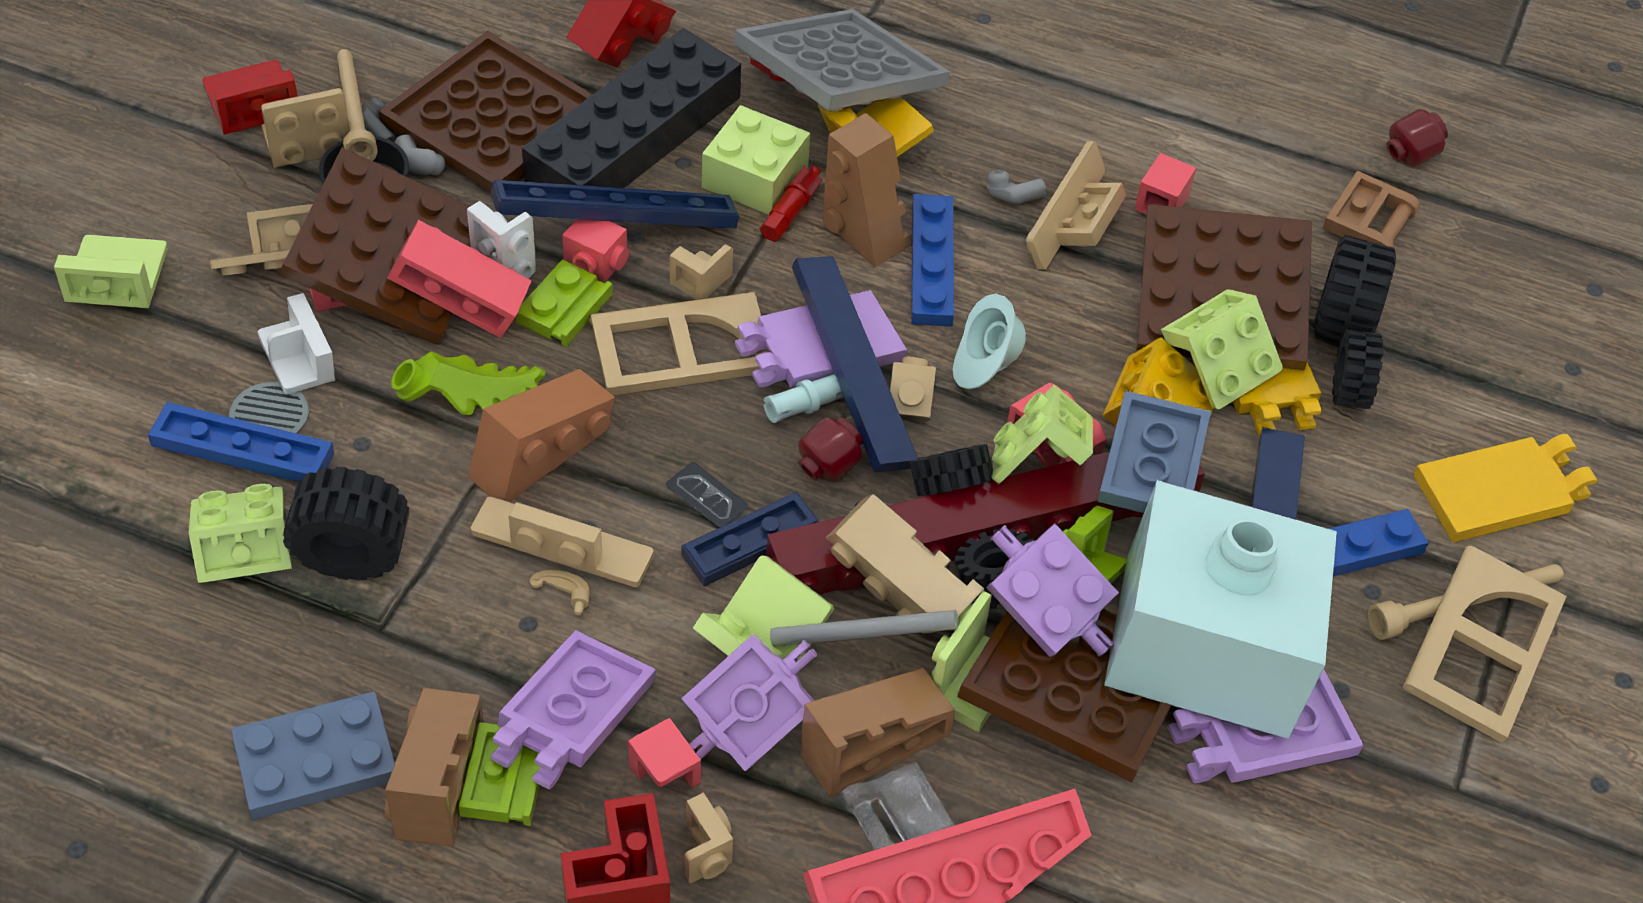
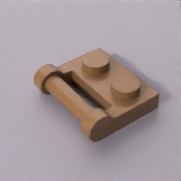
M1357 171L1327 215L1322 229L1342 238L1344 235L1394 248L1393 241L1407 219L1414 217L1420 207V203L1412 194ZM1384 205L1392 207L1394 212L1381 232L1371 229V225Z

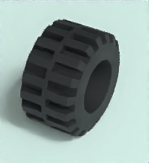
M1348 235L1343 236L1337 244L1314 321L1315 335L1340 342L1346 329L1369 333L1376 332L1395 269V248Z
M336 467L335 469L321 468L317 470V473L309 472L304 475L303 480L298 481L295 487L283 531L284 546L290 549L289 554L294 559L302 561L301 565L308 569H314L319 574L325 576H333L343 580L355 579L357 581L367 580V577H381L384 572L393 570L395 564L398 563L409 517L408 501L404 495L398 493L399 489L396 486L386 483L384 478L368 474L364 470Z

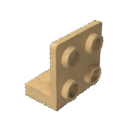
M340 88L265 103L261 106L264 124L261 126L273 168L322 158L327 150L338 142L343 141L349 133L345 100Z

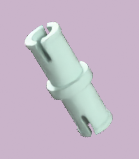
M835 374L812 382L805 379L797 382L795 388L766 396L764 398V409L769 420L772 423H777L782 419L802 412L806 414L817 412L821 405L844 398Z

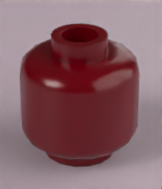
M1418 109L1390 126V141L1387 142V149L1395 161L1403 160L1411 167L1419 166L1444 150L1445 139L1448 137L1446 125L1438 114Z
M841 417L837 420L823 418L799 440L798 449L802 456V459L798 462L799 466L814 481L822 477L826 481L837 482L862 459L860 445L863 444V439L858 431Z

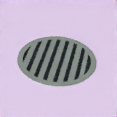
M265 382L251 386L241 392L230 407L229 417L297 433L307 420L309 406L305 396L300 391L285 394L279 382Z

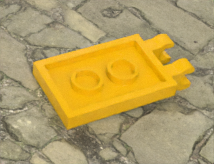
M1308 362L1305 370L1283 368L1281 372L1232 401L1238 415L1251 414L1255 430L1259 436L1262 427L1276 430L1273 420H1280L1281 414L1279 409H1291L1295 424L1299 430L1316 428L1317 425L1313 415L1321 413V407L1318 402L1321 391Z
M1568 434L1555 436L1542 446H1538L1535 439L1529 437L1417 465L1413 475L1452 543L1568 514L1574 505V501L1590 497L1591 492L1587 486L1596 484L1598 481L1590 467L1578 468L1566 477L1561 472L1559 467H1563L1570 462L1566 452L1576 449V445Z

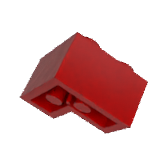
M588 0L568 33L567 38L596 60L618 68L622 60L630 53L631 45L637 36L658 43L661 36L669 29L676 10L662 0Z
M654 793L604 801L605 833L608 846L560 853L566 903H670V879Z

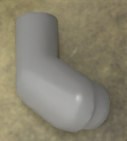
M401 135L395 140V143L407 155L409 162L408 173L422 176L430 174L437 176L444 171L445 159L442 155L436 154L433 150L417 148L415 141L410 135Z
M994 170L988 174L987 180L989 185H987V190L991 196L1017 205L1046 196V186L1041 178L1015 184L1009 182V174L1004 170Z

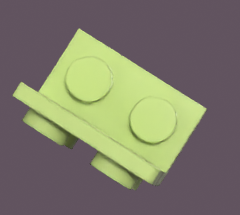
M85 235L77 256L58 255L54 265L64 301L149 308L168 250L166 241Z
M1227 289L1161 329L1168 344L1190 351L1211 407L1215 409L1223 408L1283 369L1255 295Z
M1055 385L1044 395L1038 392L1024 407L1023 412L1025 414L1015 424L1012 422L1006 423L994 438V454L992 456V479L1000 484L1046 438H1048L1051 448L1063 458L1071 457L1079 465L1083 464L1093 454V417Z
M256 484L247 487L245 492L226 494L224 491H209L201 494L198 499L191 501L189 538L198 583L292 569L290 549L285 548L283 543V531L285 528L283 487H272L270 484Z
M760 556L722 614L702 613L693 629L728 656L752 634L756 633L772 653L784 659L800 644L773 647L770 640L771 628L825 623L833 612L834 606L771 558ZM803 652V653L797 658V660H800V659L803 657V655L805 654V652Z
M985 591L981 592L974 604L971 603L959 615L958 629L954 631L952 636L944 635L938 642L932 655V660L936 662V666L930 676L955 709L954 720L977 732L981 730L991 714L957 696L961 684L990 639L984 634L992 595Z

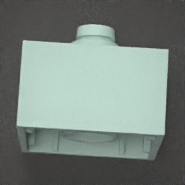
M1157 480L1127 556L1112 639L1114 644L1110 650L1104 686L1289 739L1326 663L1337 531Z

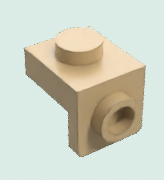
M903 357L902 363L893 362L890 392L901 417L930 420L936 367L927 366L928 360Z
M703 792L686 801V826L699 845L684 854V875L689 883H693L701 878H714L732 863L733 837L730 834L732 831L730 822L720 806L713 808Z

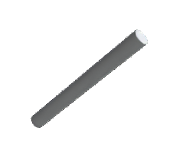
M956 610L776 627L770 630V640L772 646L776 647L801 644L803 640L807 643L953 630L958 629V614Z

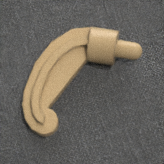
M543 570L531 576L529 581L532 588L537 589L542 587L543 584H547L570 593V604L574 608L575 615L580 616L583 613V609L588 607L590 596L588 583L580 576L558 570Z

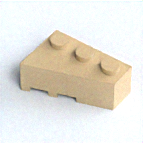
M874 494L862 499L826 537L833 545L830 551L835 558L847 568L854 566L866 578L863 584L869 592L881 601L887 599L898 610L896 616L956 610L959 617L984 590L975 580H972L966 586L946 568L951 560L940 550L934 556L915 537L917 531ZM937 631L921 632V633L924 635V634L933 633V632H937Z

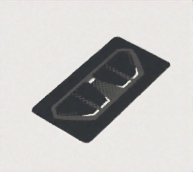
M691 462L666 482L667 487L719 528L731 522L748 508V504L695 462Z

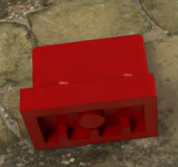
M271 60L202 79L203 86L223 135L264 124L261 108L263 104L298 97L295 79L291 70L283 71L278 60Z

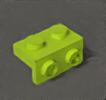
M1097 505L1084 517L1080 516L1076 524L1069 530L1065 529L1063 533L1098 571L1112 583L1125 571L1127 559L1104 552L1114 510Z

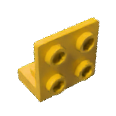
M902 97L876 100L856 115L849 106L843 107L840 111H828L821 108L818 104L830 133L867 113L894 136L897 157L934 132L932 124Z
M1160 337L1128 356L1103 416L1114 426L1117 425L1125 391L1211 411V414L1214 408L1211 407L1197 368Z

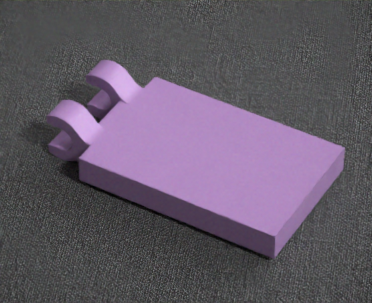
M869 290L850 295L879 366L901 362L906 355L907 349L872 291ZM807 305L759 316L757 324L755 322H745L738 326V331L743 339L735 340V345L741 356H750L766 349L770 351L755 357V361L760 369L752 371V376L759 387H767L775 382L786 380L792 389L796 387L799 381L808 379L812 382L835 374Z
M575 630L499 712L498 726L501 728L493 737V743L499 745V747L491 755L490 760L509 768L517 759L524 745L539 753L535 759V764L541 768L533 776L532 781L547 789H551L560 778L567 762L580 768L651 687L654 683L656 669Z
M1324 669L1289 739L1184 708L1174 711L1173 715L1177 723L1169 724L1167 727L1174 743L1190 741L1199 734L1202 735L1207 747H1202L1192 752L1195 762L1186 765L1193 783L1208 781L1226 771L1231 783L1353 757L1359 755L1364 746Z

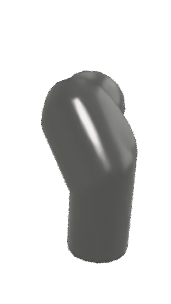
M374 97L367 105L364 103L361 106L365 129L374 136L394 142L395 136L380 121L379 110L385 107V105L378 97Z

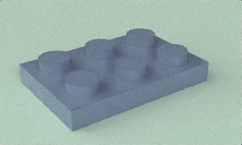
M1125 391L1097 502L1144 513L1157 480L1194 491L1211 411Z
M375 691L231 728L252 820L387 784L395 765Z

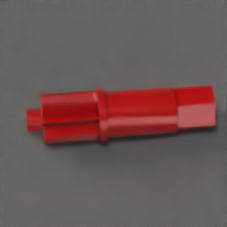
M812 165L809 169L803 166L792 183L785 187L783 195L759 228L764 238L776 242L791 225L802 208L808 205L811 196L823 181V179L818 177L821 170L817 166Z

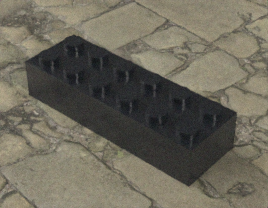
M682 28L522 147L524 182L625 188L740 98L741 63L685 28Z

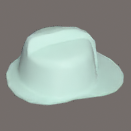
M999 294L985 296L976 303L969 313L952 368L954 380L962 388L970 390L981 387L989 382L998 371L1005 369L1017 360L1023 351L1026 331L1023 323L1015 315L1012 303L1005 296Z

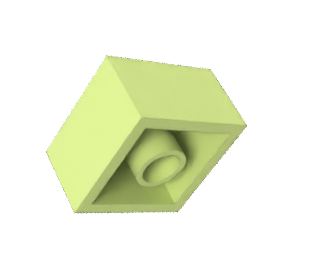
M740 105L702 153V188L716 194L729 195L733 201L769 215V212L783 195L785 187L792 183L803 166L808 168L810 132Z

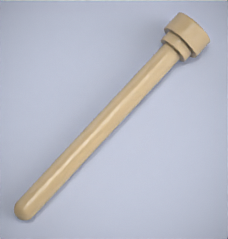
M342 49L337 54V61L349 126V133L344 138L343 146L345 149L373 161L378 152L376 139L371 132L365 129L352 53L347 49Z
M1553 564L1524 572V574L1548 585L1560 581L1563 578L1564 571L1559 565ZM1444 595L1405 606L1390 600L1371 605L1368 609L1369 626L1375 637L1379 640L1400 636L1403 630L1408 628L1409 623L1435 616ZM1498 598L1485 599V600L1476 602V603H1474L1473 605L1480 604V603L1487 602V601L1494 600V599H1498Z

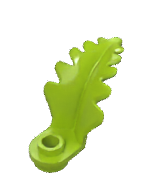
M431 351L416 361L408 359L402 362L392 376L391 385L396 390L397 396L406 402L422 397L431 389L439 391L458 412L463 415H472L476 405L483 411L484 408L537 387L546 372L544 369L536 366L531 369L523 366L518 371H516V367L508 366L498 371L496 363H486L476 367L474 359L467 355L444 357Z

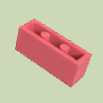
M420 220L417 221L404 243L387 277L391 281L499 338L504 335L515 319L532 280L517 273L514 269L496 262L475 248L459 242L438 228L432 227Z

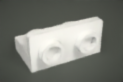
M481 201L467 208L470 246L483 255L514 269L517 273L529 279L536 272L532 216L524 212L507 223L502 214L497 211L493 212Z

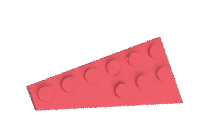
M1072 789L808 870L803 873V877L812 903H1005L1092 835L1076 789Z

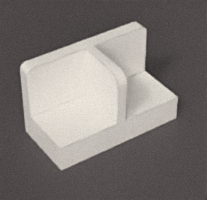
M304 293L287 297L290 321L259 329L258 337L283 392L291 394L335 381L332 351Z

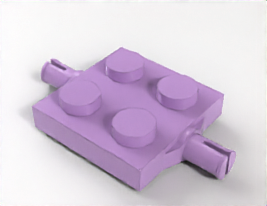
M1056 524L1052 525L1037 540L1026 543L1024 546L1006 528V525L990 538L1008 556L1009 560L1006 562L1002 573L986 588L1049 657L1055 655L1070 640L1079 636L1092 647L1098 656H1101L1114 644L1095 624V621L1098 619L1101 610L1119 592Z
M756 633L752 634L681 698L697 716L703 730L689 744L693 750L702 745L696 752L700 759L717 746L728 752L742 769L746 771L803 720L804 704L815 700L802 687L796 673L814 657H817L815 650L811 649L800 660H797L810 647L805 640L783 659L772 653Z

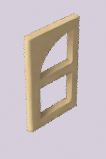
M755 292L590 314L589 322L593 330L605 389L612 395L751 376L752 371L760 369L755 361V357L759 354L770 352L769 349L758 351L751 355L752 357L697 365L687 323L711 324L730 332L738 339H743L738 331V326L745 322H755L757 324L758 317L761 316ZM668 325L679 368L622 376L612 333Z
M1466 546L1403 685L1404 690L1503 743L1510 734L1567 596L1474 546ZM1490 598L1517 599L1543 609L1526 650L1468 620L1462 614L1474 603ZM1452 637L1516 671L1499 715L1434 680Z

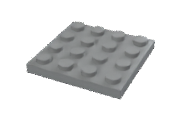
M854 9L735 30L734 45L746 52L749 58L759 61L769 68L772 74L782 77L795 86L798 92L808 95L818 102L821 108L828 111H840L843 107L857 104L869 105L872 101L886 98L897 99L902 95L915 92L926 93L930 89L947 86L950 71Z

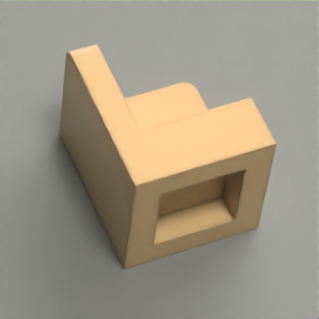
M727 244L723 245L713 256L703 251H699L694 255L681 246L670 255V284L696 300L708 298L732 275L733 248Z

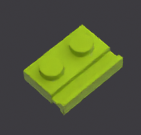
M562 259L521 304L516 315V323L549 339L555 337L561 340V345L567 347L589 322L590 314L597 313L613 295V283L607 281L604 284L597 280L596 275Z
M480 722L459 803L460 816L509 823V820L523 821V825L531 826L540 787L539 784L532 781L533 776L541 768L535 764V759L539 753L523 745L517 759L509 768L490 760L491 755L499 747V745L493 743V737L501 727L497 724Z

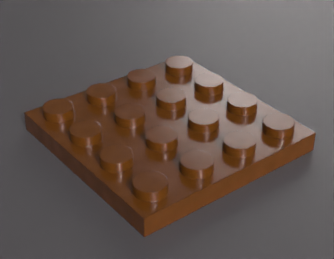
M486 31L379 110L380 121L399 135H410L415 144L421 149L433 150L436 154L442 155L446 165L491 193L492 181H516L523 175L522 147L593 94L491 32Z
M342 147L282 265L279 275L438 345L452 312L391 281L387 277L418 220L438 228L446 235L471 247L467 208L471 206Z
M1148 204L1136 351L1160 337L1165 340L1161 331L1162 328L1223 291L1230 289L1257 297L1283 368L1305 370L1308 359L1312 221ZM1172 346L1183 357L1192 358L1190 351Z
M1107 604L1101 610L1095 624L1112 641L1118 608ZM1006 611L964 679L957 696L1131 783L1172 706L1168 703L1104 686L1111 647L1101 656H1098L1092 647L1079 636L1070 640L1055 655L1049 657L1008 611Z

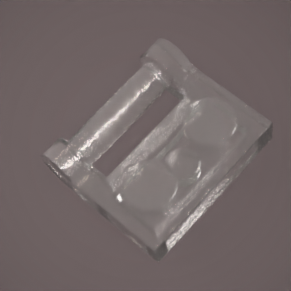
M916 762L865 784L862 782L854 783L845 788L839 795V800L845 810L853 812L874 850L894 844L871 804L878 801L902 841L955 826Z

